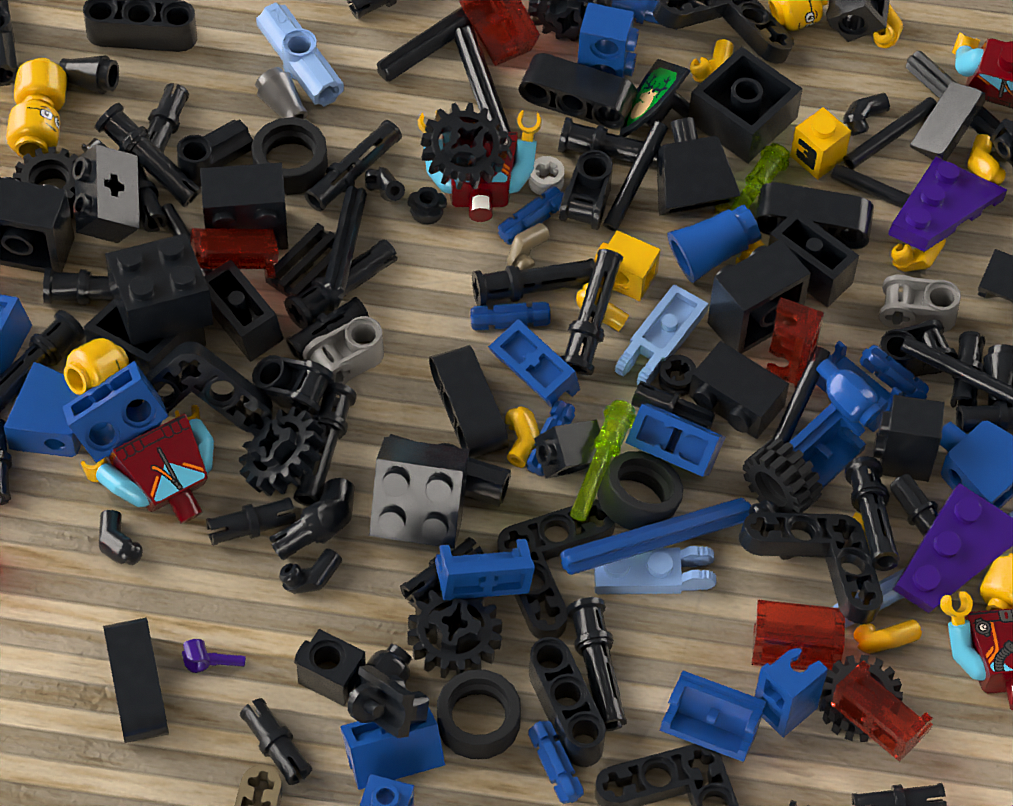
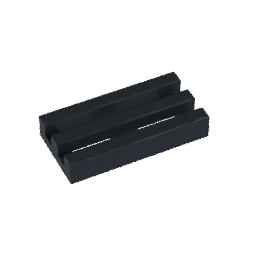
M317 223L265 274L266 283L287 297L291 295L298 296L311 287L312 280L326 275L331 251L294 288H291L290 285L302 273H306L328 248L332 249L335 234L331 231L327 234L324 232V226Z

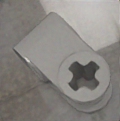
M892 275L884 280L882 289L886 295L885 305L879 313L880 321L884 325L901 329L918 325L927 320L936 319L942 322L944 332L951 330L955 326L961 294L958 287L952 282L914 278L907 275ZM899 287H903V292H899ZM896 311L900 312L899 317L896 316Z
M368 316L354 318L336 330L312 340L305 347L302 356L304 360L319 363L336 374L334 382L346 384L350 379L381 363L384 357L382 328L380 323L374 318ZM363 341H369V342H371V343L366 344V345L358 344V343L363 342Z

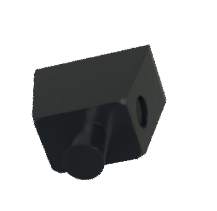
M694 117L672 121L671 127L675 143L665 144L657 151L659 216L734 202L740 197V191L718 136L698 138Z

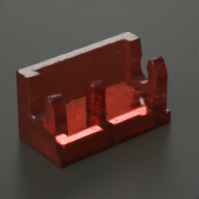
M459 0L460 5L495 66L530 52L540 36L521 0Z
M191 228L190 244L201 269H216L231 259L239 269H264L266 278H276L274 263H278L279 252L273 229Z
M780 298L776 310L777 315L769 353L778 358L786 359L789 365L779 367L774 363H768L766 369L781 379L793 383L794 388H796L815 346H818L825 312Z
M758 600L756 623H754L751 665L764 666L766 663L772 665L787 651L794 648H800L802 651L798 660L790 664L792 669L807 670L809 665L820 661L828 670L832 671L833 664L838 660L842 661L845 646V617L839 608Z
M862 661L836 685L831 705L900 762L931 730L933 717L927 712L921 717L918 716L871 677V673L868 671L871 666Z

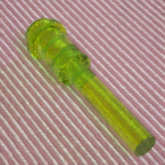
M772 143L761 150V158L745 177L746 186L741 191L740 197L729 208L731 211L743 204L749 209L759 195L760 188L766 183L773 182L780 171H785L789 167L790 153L784 146Z
M615 400L604 409L605 420L598 437L594 441V447L597 450L570 512L571 517L577 521L586 520L611 458L620 453L626 433L634 423L636 418L635 408L626 401Z

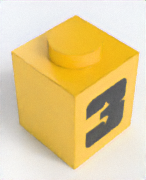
M822 107L795 127L790 157L818 180L831 171L837 163L843 162V157L847 154L851 130Z

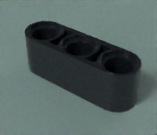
M87 0L83 6L87 38L96 46L182 52L191 49L198 40L195 10L186 1Z
M545 53L533 56L518 87L522 98L534 105L610 129H619L624 125L638 94L634 84L625 78Z
M777 182L766 183L760 188L755 219L761 233L770 235L789 215L798 210L848 248L861 249L868 245L874 214V205L868 199L855 195Z
M467 345L429 356V365L435 386L461 448L470 449V458L508 448L509 440L504 421L473 348Z
M147 617L104 625V635L124 742L129 743L169 735Z
M542 638L536 641L531 648L529 663L530 682L548 720L553 724L558 734L557 740L562 742L571 763L579 767L592 766L600 760L603 754L606 733L604 721L567 645L558 638ZM545 661H552L559 666L550 669L540 664ZM561 698H571L572 700L576 701V703L574 705L565 706L558 703L557 700ZM587 735L593 738L594 741L584 744L576 741L575 737Z

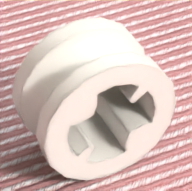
M542 156L535 159L534 170L529 178L531 190L541 195L550 187L556 186L561 191L564 186V166L562 162L551 156ZM540 175H541V176H547V177H545V179H541V178H540Z

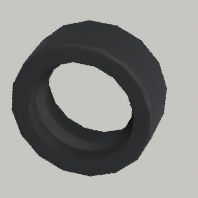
M294 117L279 118L265 124L256 133L252 143L253 164L270 163L267 161L266 155L273 148L283 144H298L308 148L313 152V158L307 164L298 168H282L285 195L302 194L311 189L325 176L326 169L328 168L326 138L317 126L307 120Z
M627 451L615 456L609 463L599 483L597 497L602 510L612 521L625 529L633 530L673 518L682 501L684 487L677 472L661 458L642 451ZM632 480L644 484L655 492L660 498L661 503L649 504L635 499L624 490L620 481Z
M468 670L455 675L443 686L437 700V724L443 743L455 754L469 759H489L503 753L514 743L520 729L521 702L514 685L506 678L489 670ZM470 695H486L495 698L502 704L505 710V719L498 730L488 734L474 735L462 731L455 725L452 717L455 704L460 699Z

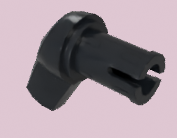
M344 478L328 480L323 485L319 502L302 509L301 519L270 536L271 545L282 560H286L298 550L313 542L325 544L351 521L355 491L353 483Z

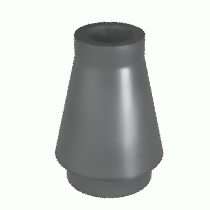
M274 67L264 72L255 83L258 89L257 96L279 116L303 120L307 117L308 112L301 102L289 72H283L280 67Z

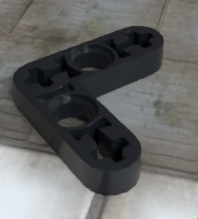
M658 0L653 10L655 20L662 26L670 29H681L723 17L762 59L770 63L780 64L785 62L794 45L792 36L758 0Z
M184 342L176 346L145 375L152 385L163 382L171 385L174 389L170 395L160 396L167 414L192 392L246 432L252 433L253 428L261 430L264 427L265 417L272 420L273 403L271 398L197 342ZM194 359L198 361V367L190 364L182 371L183 360L188 363ZM217 381H227L231 383L234 389L232 392L222 395L215 393L211 389V385ZM143 399L133 400L127 407H137L143 403ZM248 408L251 411H255L259 408L261 409V415L256 412L248 415L246 410Z
M598 499L582 502L510 525L503 529L498 536L497 553L511 552L513 548H509L510 542L516 541V539H526L531 559L535 566L534 575L541 577L544 581V585L538 590L529 591L527 594L514 595L530 632L538 639L561 637L566 630L568 617L566 605L546 560L561 556L563 550L610 537L614 533L615 522L602 510ZM596 516L599 521L604 520L603 526L597 527L594 522H589V517ZM574 521L577 522V528L581 527V533L578 535L576 534ZM559 526L564 528L569 536L561 542H554L549 540L544 532L550 527ZM544 600L547 614L549 617H555V623L552 625H548L546 620H540L541 607L539 603Z
M768 512L752 513L746 517L739 534V542L747 552L758 556L825 557L842 615L849 621L862 625L869 624L875 620L883 603V595L875 568L871 562L872 558L864 530L855 518L843 514ZM796 529L802 530L810 535L811 540H800L791 531ZM844 539L848 540L845 548H843L845 544ZM841 564H853L862 573L851 574L843 569ZM858 590H860L858 594L859 599L855 598Z
M697 744L609 766L598 774L595 782V799L599 806H643L684 794L688 795L691 806H703V801L712 796L722 798L727 806H739L720 754ZM694 759H700L703 765L709 764L707 771L709 784L703 787L704 779L699 768H692ZM653 768L664 769L670 775L671 781L663 787H656L648 783L645 774ZM634 774L637 775V783L640 792H636V783L632 784V778ZM615 781L618 787H623L621 796L615 797L614 792L608 790L609 782Z

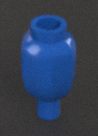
M825 359L818 365L816 371L827 381L826 392L828 398L846 419L853 423L860 422L864 427H867L881 415L883 409L878 405V395L862 377L850 370H839L829 359Z

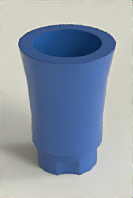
M744 204L732 211L727 209L709 219L667 233L673 255L691 283L696 282L716 266L747 250L749 245L762 239L756 219L750 209H747Z

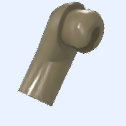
M538 223L517 234L514 237L506 261L507 265L517 266L520 270L530 269L535 266V261L529 257V254L533 248L549 240L550 233L548 228L544 224Z

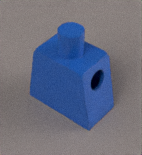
M33 362L4 425L9 449L73 457L78 454L82 443L68 426L62 407L79 397V395L69 388L64 374L40 363ZM97 423L91 428V430H101L108 425V423Z
M951 421L944 425L940 445L948 451L941 469V476L952 490L960 483L995 507L1001 509L1013 497V435L990 421H982L969 434L963 432Z

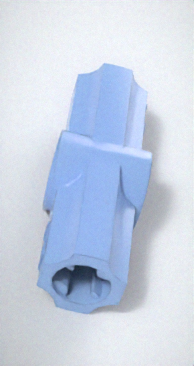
M275 2L266 6L263 12L256 18L257 27L282 59L284 71L289 72L291 78L298 81L314 105L320 104L324 107L335 102L336 98L344 91V84L318 50L315 35L301 27L286 5H279Z

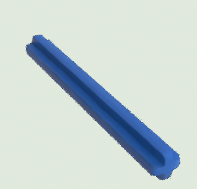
M738 498L569 548L561 553V566L568 574L573 575L744 523V520L749 515L751 504L746 502L744 498Z

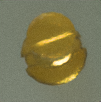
M728 203L716 204L714 206L715 215L727 209L731 210V206Z

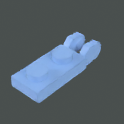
M673 284L630 339V345L619 358L615 366V372L624 377L636 363L639 354L650 360L641 369L636 383L638 385L642 380L647 384H651L659 372L662 361H665L669 356L677 352L708 312L709 303Z
M688 546L680 550V547L659 548L594 568L595 593L681 594V591L712 589L716 585V575L713 571L689 570L682 574L681 567L710 565L715 561L714 550L708 548V546Z

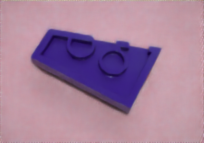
M935 157L892 222L888 235L925 252L953 234L957 226L966 220L973 221L981 216L983 209L991 204L995 207L1005 198L1007 189L966 171L951 162Z
M958 483L892 590L927 613H930L940 605L944 595L951 596L1013 546V518Z

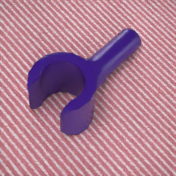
M202 639L188 640L183 644L184 651H182L184 665L192 673L202 672L210 665L245 667L246 656L207 653L205 641Z

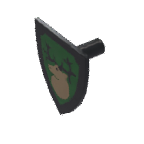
M657 59L637 88L638 94L624 125L620 129L619 136H628L644 123L651 128L655 121L662 123L671 109L683 118H688L690 103L678 94L676 90L691 71L688 68Z

